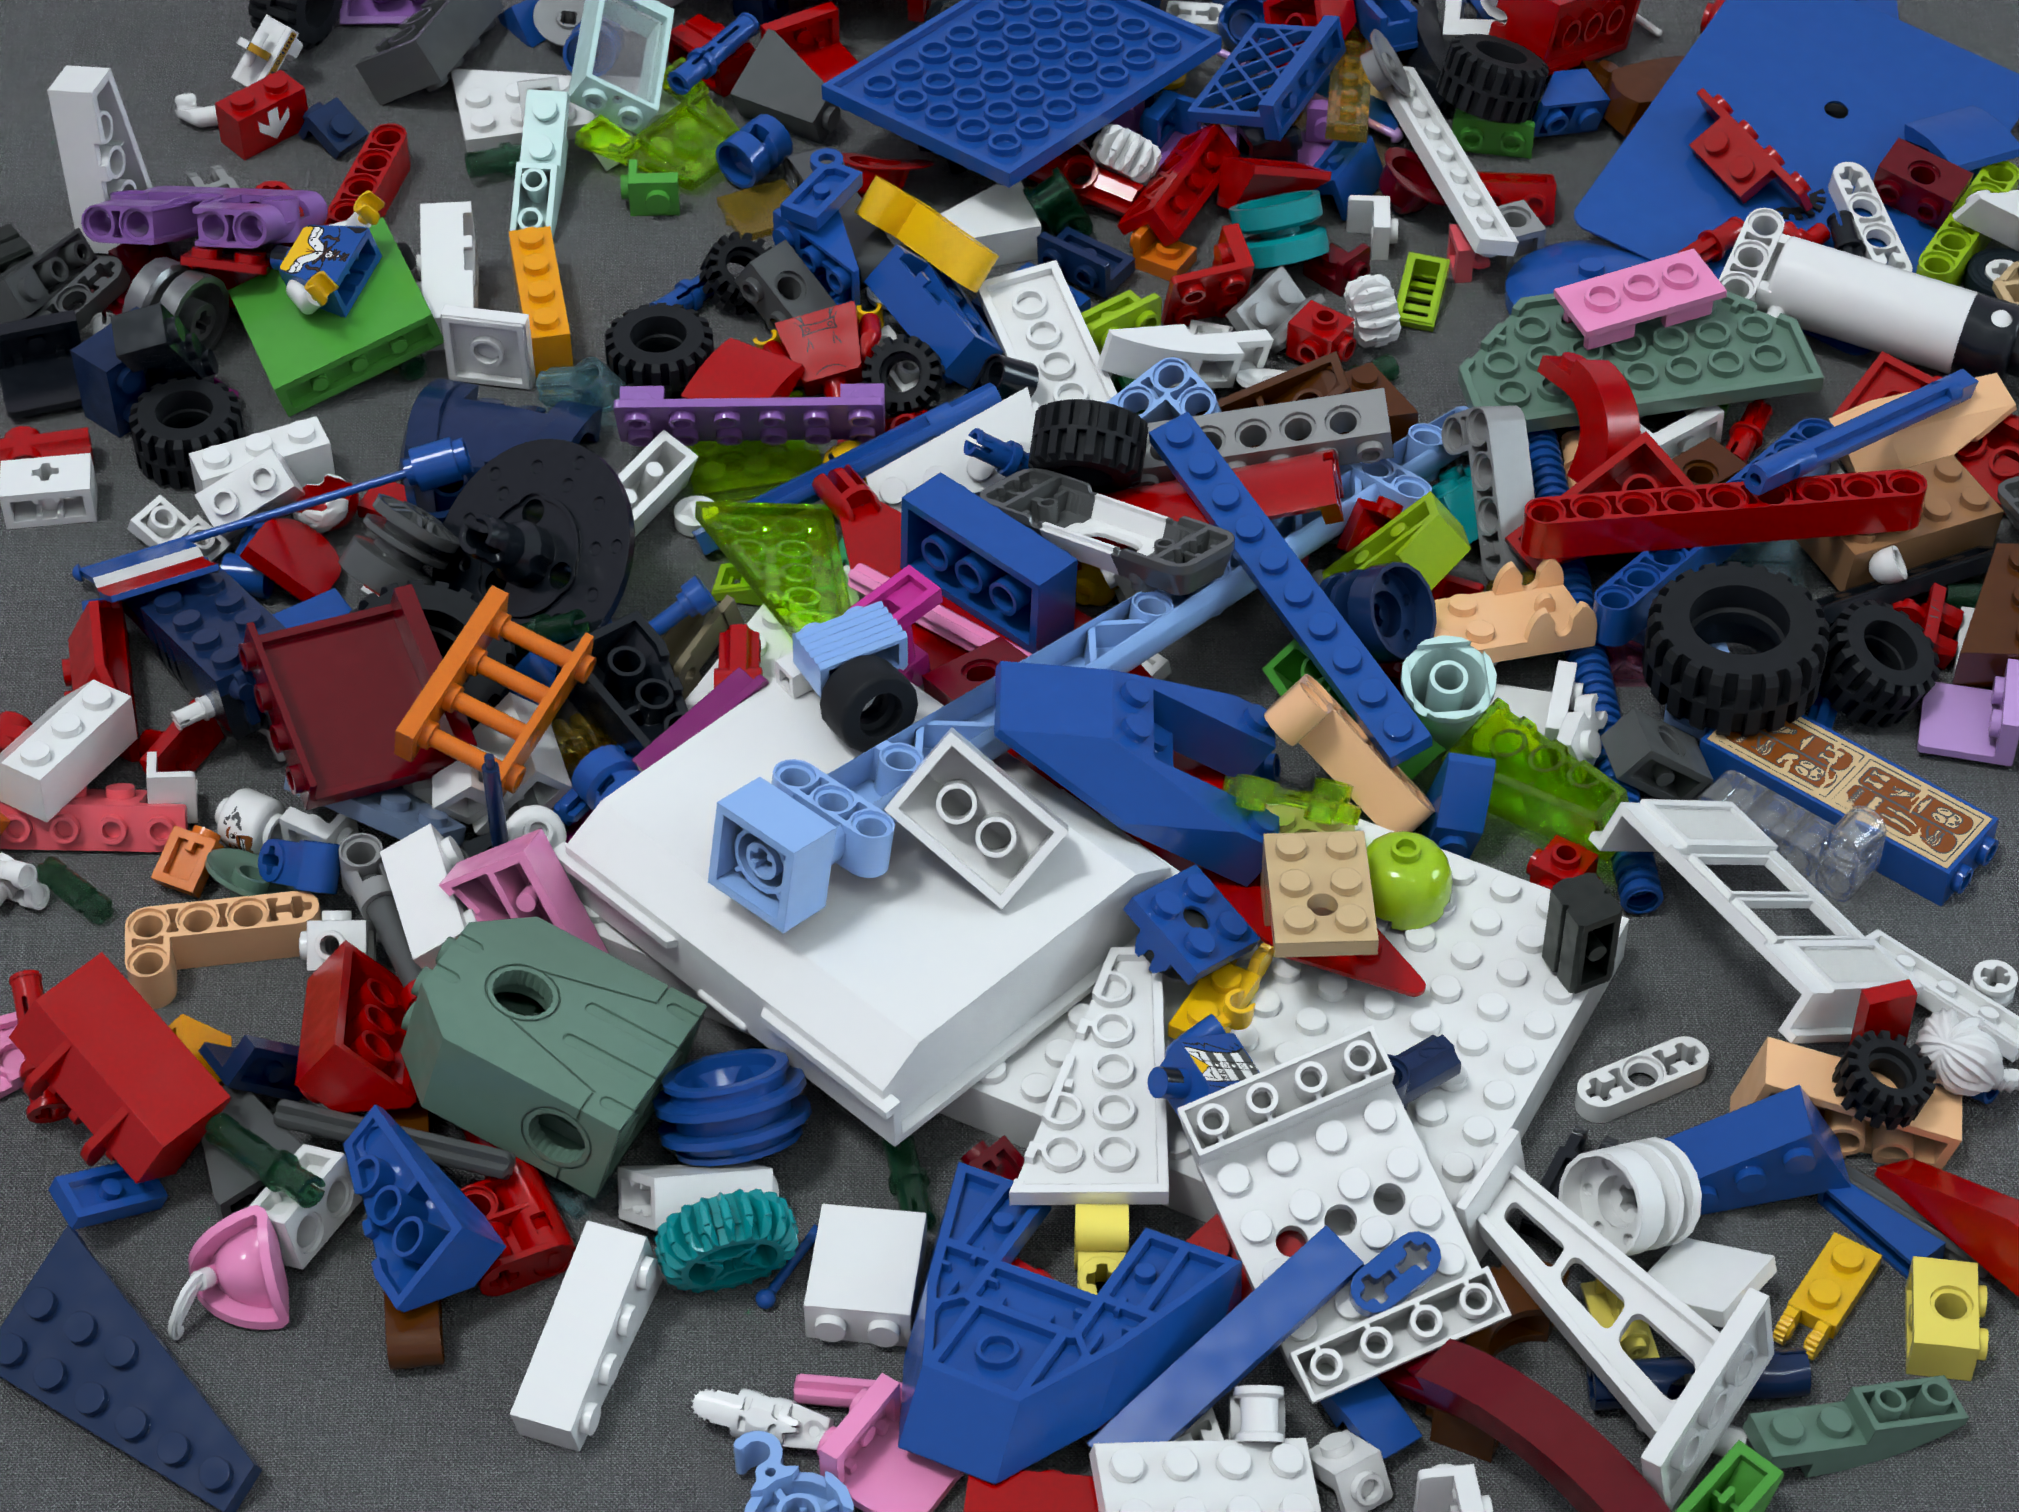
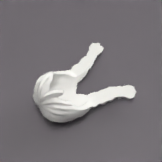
M1953 1007L1948 1010L1942 1008L1940 1012L1932 1013L1930 1017L1925 1018L1924 1026L1918 1031V1039L1915 1044L1921 1048L1917 1056L1919 1058L1928 1056L1932 1062L1928 1070H1935L1936 1079L1933 1083H1940L1946 1090L1955 1095L1975 1096L1979 1093L1990 1092L1991 1089L1995 1091L1997 1089L2000 1092L2005 1090L2009 1094L2013 1090L2019 1091V1069H2004L2003 1056L1996 1040L1978 1028L1979 1026H1984V1019L1970 1016L1965 1017L1959 1022L1958 1013Z

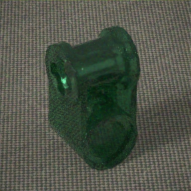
M1058 166L1052 169L1053 174L1033 188L1026 186L1022 189L1042 221L1047 223L1056 236L1068 226L1090 237L1093 230L1092 221L1073 187Z

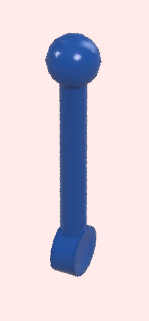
M816 1224L813 1225L795 1250L796 1255L786 1262V1265L779 1271L770 1285L757 1292L755 1301L759 1308L769 1309L774 1306L776 1302L775 1294L808 1250L814 1245L818 1229Z

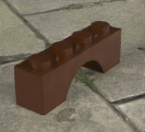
M1543 1261L1545 1265L1553 1266V1264ZM1503 1264L1501 1268L1492 1266L1490 1271L1512 1315L1508 1319L1469 1335L1465 1344L1495 1357L1504 1349L1518 1343L1532 1341L1547 1342L1554 1324ZM1567 1270L1562 1278V1283L1566 1288L1568 1287L1570 1270ZM1427 1405L1425 1416L1432 1418L1430 1441L1486 1462H1492L1500 1445L1498 1440L1453 1414Z

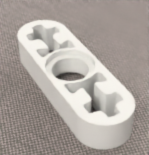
M1680 1036L1587 1073L1578 1081L1575 1109L1582 1118L1590 1122L1605 1123L1700 1084L1706 1076L1709 1060L1708 1049L1701 1041L1695 1038ZM1634 1073H1646L1654 1078L1655 1083L1650 1086H1638L1632 1083L1628 1077ZM1608 1097V1100H1602V1098Z

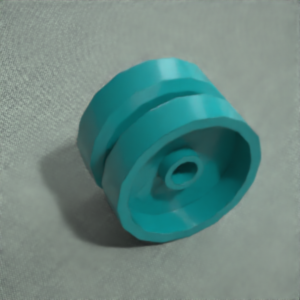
M1317 190L1295 191L1266 196L1237 204L1229 209L1231 223H1239L1242 234H1255L1245 238L1255 265L1254 269L1289 265L1321 256L1330 251L1326 228L1314 224L1304 225L1317 220L1323 214L1320 192Z

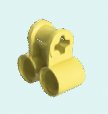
M1075 1204L1074 1270H1077V1288L1097 1295L1096 1282H1107L1129 1251V1204Z

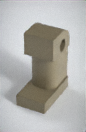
M728 595L725 596L716 610L713 608L704 616L699 613L693 618L688 615L660 636L665 641L670 653L669 662L674 675L679 677L683 686L682 695L684 700L702 680L699 670L719 645V633L725 632L732 624H744L735 599Z

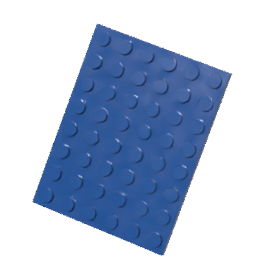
M961 0L822 84V99L840 107L844 111H848L874 125L897 134L905 140H909L937 155L958 163L966 169L1010 188L1220 52L1222 36L1140 0Z

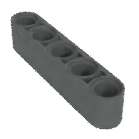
M826 146L784 157V171L792 191L813 173L810 168V156L816 150L827 148ZM830 160L821 161V163L829 164L833 162ZM856 192L839 211L859 267L860 288L867 286L864 282L865 279L894 246L883 230L854 212L861 201V197Z

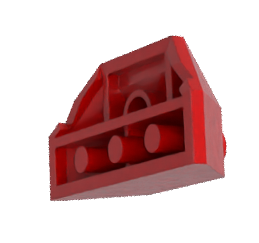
M106 600L89 601L68 639L70 658L62 659L66 687L72 686L73 689L65 691L64 696L92 680L132 696L138 739L119 756L130 762H138L141 758V753L138 747L139 733L129 634L122 601L113 603Z

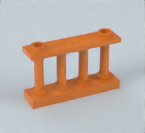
M492 585L397 727L394 754L412 763L421 748L428 750L432 747L482 772V765L485 763L484 756L487 753L440 730L438 722L444 712L452 713L456 710L515 740L503 761L494 757L495 762L499 764L504 797L507 791L514 794L519 788L526 773L524 764L577 681L583 684L587 681L596 664V657L592 656L594 636L585 632L574 651H571L511 621L512 616L507 613L509 593ZM501 638H504L562 667L551 687H548L488 657L486 649L492 639L499 641ZM469 674L474 677L481 674L538 703V707L527 724L464 693L462 685Z

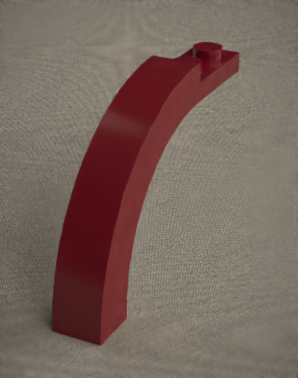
M1449 1338L1441 1348L1377 1376L1391 1393L1453 1414L1498 1440L1550 1482L1578 1512H1672L1637 1469L1585 1419L1529 1377L1481 1350Z

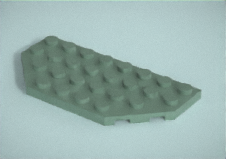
M1727 291L1726 298L1713 301L1712 314L1666 328L1661 323L1662 316L1635 325L1634 337L1588 351L1583 346L1584 336L1574 322L1567 324L1563 319L1564 309L1553 296L1554 293L1522 297L1512 307L1511 315L1503 324L1499 322L1482 340L1481 349L1472 359L1467 357L1459 366L1458 382L1468 408L1517 405L1524 413L1527 433L1580 425L1576 407L1568 394L1537 372L1543 355L1562 356L1564 352H1572L1589 360H1609L1628 382L1636 401L1639 416L1820 391L1824 381V376L1797 319L1780 313L1777 318L1757 310L1758 303Z

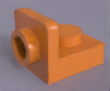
M1148 224L1134 230L1131 235L1130 248L1133 249L1135 269L1170 281L1173 276L1185 274L1197 260L1196 247L1180 241L1164 247Z
M174 825L150 878L159 885L200 898L210 876L205 867L207 855L212 850L225 848L219 843L221 836L212 830L198 825H194L192 831Z

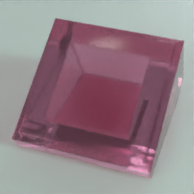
M1630 640L1622 646H1606L1615 687H1649L1642 673L1643 645Z

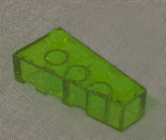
M1499 697L1494 700L1479 719L1448 751L1496 760L1488 813L1551 839L1557 834L1571 842L1584 846L1586 849L1598 854L1600 859L1607 862L1616 853V851H1599L1588 838L1592 831L1604 830L1621 802H1629L1626 789L1586 760L1578 761L1569 754L1568 747L1557 739L1551 741L1538 732L1537 725L1525 716L1519 718L1510 711L1509 704ZM1448 752L1443 756L1442 762H1444Z

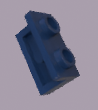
M1068 226L1056 237L1044 231L1037 236L1038 265L1057 260L1065 280L1105 299L1135 271L1134 257Z

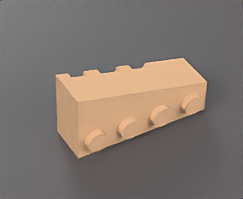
M1772 1037L1766 1038L1730 1097L1729 1113L1800 1084L1837 1136L1844 1159L1845 1156L1854 1155L1858 1152L1872 1154L1873 1162L1884 1164L1913 1158L1942 1170L1962 1142V1095H1955L1945 1088L1936 1085L1934 1092L1916 1119L1912 1120L1908 1126L1902 1128L1899 1124L1895 1130H1887L1883 1121L1879 1129L1870 1126L1871 1118L1867 1116L1864 1117L1862 1122L1854 1118L1857 1112L1854 1107L1847 1111L1844 1109L1841 1103L1845 1096L1836 1097L1833 1089L1837 1083L1832 1082V1075L1841 1057ZM1871 1071L1874 1077L1881 1083L1897 1088L1886 1076Z

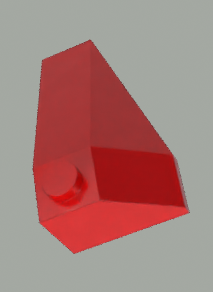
M1645 431L1562 495L1690 486L1694 484L1648 432ZM1522 524L1505 537V542L1532 573L1536 574V568L1543 559L1530 557L1523 552L1521 548ZM1585 556L1555 559L1562 565Z
M1913 1158L1877 1168L1874 1174L1875 1177L2019 1297L2018 1199Z

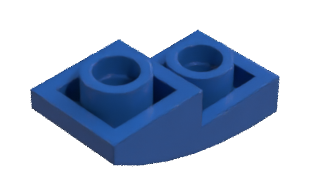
M1377 1376L1320 1401L1336 1428L1345 1423L1350 1432L1381 1450L1383 1461L1388 1460L1423 1437L1400 1403Z

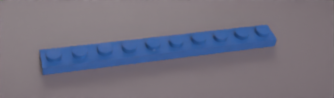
M1186 412L1148 432L1151 445L1208 522L1213 526L1228 530L1235 536L1233 556L1390 768L1433 746L1430 732L1191 414Z

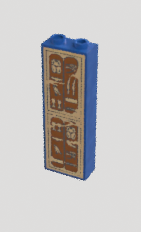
M1802 715L1790 724L1785 721L1784 727L1769 733L1766 729L1759 730V733L1755 736H1742V732H1730V736L1716 734L1715 729H1710L1700 739L1699 748L1712 775L1713 783L1940 907L1954 892L1961 894L1971 881L1979 864L1986 866L1997 851L1999 841L1994 839L1999 818L1805 715Z

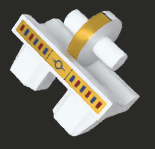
M266 15L251 42L241 36L239 37L237 44L245 48L246 51L231 78L245 86H249L265 78L267 75L279 71L285 58L290 61L297 59L302 50L303 44L297 39L299 33Z

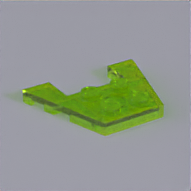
M681 57L665 68L662 90L680 102L679 105L634 137H631L603 115H599L576 132L575 144L626 166H629V159H637L638 170L644 173L678 172L679 187L694 191L721 171L716 161L715 151L717 146L735 132L740 131V129L722 106L717 107L708 95V87L702 80L685 95H679L671 89L667 78L670 77L668 74L686 61L684 57Z

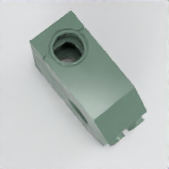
M539 917L469 922L457 939L449 936L443 943L436 957L435 963L437 965L433 969L427 966L422 969L411 991L413 995L417 996V999L409 1007L401 1024V1028L407 1031L401 1048V1054L421 1107L496 1147L513 1153L515 1157L555 1178L559 1175V1180L596 1198L655 1113L652 1100L663 1090L661 1080L668 1072L687 1062L707 1005L673 987L668 989L669 985Z

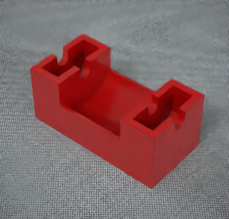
M1498 0L1496 8L1506 13L1507 22L1506 24L1498 21L1492 22L1489 35L1512 41L1535 53L1548 65V76L1553 75L1554 71H1563L1579 66L1582 61H1593L1625 50L1641 0Z

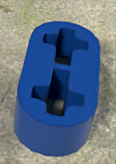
M1408 1232L1359 1269L1352 1279L1349 1290L1350 1302L1354 1309L1362 1316L1370 1318L1401 1304L1429 1282L1437 1273L1441 1260L1440 1247L1436 1240L1423 1232ZM1410 1247L1415 1252L1424 1248L1428 1252L1425 1259L1427 1268L1422 1270L1419 1266L1413 1265L1401 1274L1397 1268L1406 1259L1407 1253L1405 1248ZM1388 1275L1393 1280L1384 1290L1383 1297L1385 1302L1380 1304L1375 1298L1370 1299L1368 1302L1362 1299L1365 1291L1364 1281L1369 1280L1370 1283L1376 1285Z

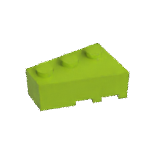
M1430 491L1322 571L1323 579L1335 573L1349 572L1355 569L1365 570L1371 566L1390 562L1408 563L1420 571L1432 590L1471 550V546L1461 523Z

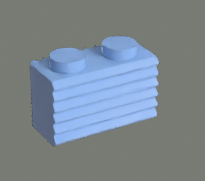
M882 600L865 607L854 606L841 616L822 623H809L799 632L792 634L793 663L820 698L823 687L831 674L844 662L858 656L875 655L888 661L897 670H904L908 666L907 633L903 631L901 624L898 625L896 618L893 619L892 613L888 612L887 606L884 607Z

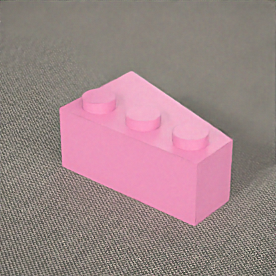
M542 828L457 862L439 884L449 896L454 893L469 909L472 908L478 922L539 917L608 953Z

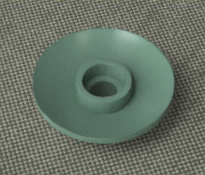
M219 848L209 852L205 860V867L209 874L222 886L230 890L229 894L231 897L300 891L293 889V886L270 883L263 880L258 868L259 855L234 848Z

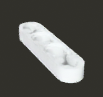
M1839 163L1833 170L1828 185L1829 193L1838 212L1847 210L1853 214L1858 237L1866 246V251L1863 254L1864 258L1912 272L1913 268L1868 171L1857 163ZM1853 209H1866L1869 212H1871L1873 216L1864 217L1858 215L1854 212ZM1867 239H1880L1883 242H1885L1887 246H1874L1870 244Z

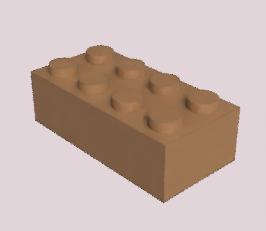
M1949 455L1904 468L1918 472L1927 480V491L1921 521L1914 529L1795 540L1839 591H1843L1875 580L1869 572V561L1873 554L1892 545L1899 549L1906 569L1977 546H1993L2004 510L1955 456Z

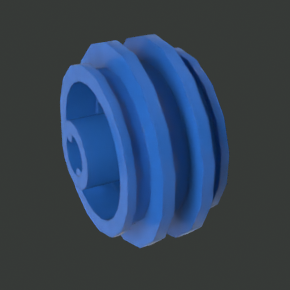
M774 1049L734 1050L705 1056L685 1063L666 1074L661 1080L663 1090L652 1100L656 1117L664 1120L658 1128L662 1146L675 1150L678 1161L694 1166L710 1167L741 1164L779 1152L797 1142L803 1134L801 1125L812 1114L811 1104L807 1096L800 1094L807 1085L802 1069L790 1066L786 1053Z

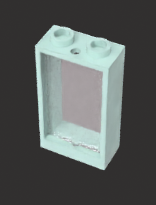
M585 0L568 93L570 102L640 135L659 110L675 9L656 0Z

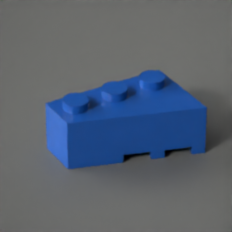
M896 244L865 279L866 285L910 337L911 335L918 337L922 342H926L938 354L941 364L945 367L946 374H943L942 378L946 383L952 384L955 381L969 389L982 370L985 360L992 354H1003V350L959 283L925 259Z
M1800 1084L1664 1139L1672 1142L1682 1150L1697 1172L1702 1192L1701 1215L1824 1193L1829 1189L1851 1187L1839 1140Z

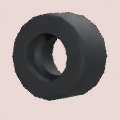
M875 655L858 656L844 662L831 674L823 687L820 700L821 715L824 722L850 748L862 753L911 726L915 720L918 708L916 689L910 681L888 661ZM875 697L872 704L863 711L866 704Z

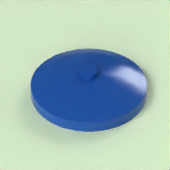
M1578 240L1545 246L1542 249L1525 255L1510 269L1505 282V305L1507 311L1511 315L1512 307L1522 297L1554 293L1556 288L1649 262V260L1609 241Z

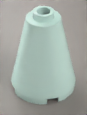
M1446 635L1426 639L1418 644L1416 650L1406 657L1400 674V685L1404 699L1430 732L1432 739L1445 748L1444 751L1454 748L1491 704L1496 691L1497 677L1492 660L1484 651L1482 654L1470 646L1471 641Z

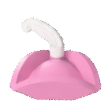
M252 1205L227 1216L209 1228L190 1250L188 1256L190 1278L182 1288L174 1304L168 1323L169 1338L178 1341L182 1337L184 1327L181 1325L196 1296L211 1314L229 1324L256 1330L284 1328L289 1323V1287L278 1235L266 1210L258 1205Z

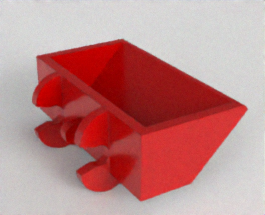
M103 952L36 999L9 1036L10 1040L36 1068L23 1084L24 1093L31 1100H36L48 1087L54 1096L59 1095L72 1109L68 1115L69 1119L75 1125L84 1123L93 1133V1136L84 1144L80 1152V1157L88 1166H94L105 1154L110 1161L116 1160L136 1184L175 1174L231 1100V1096Z

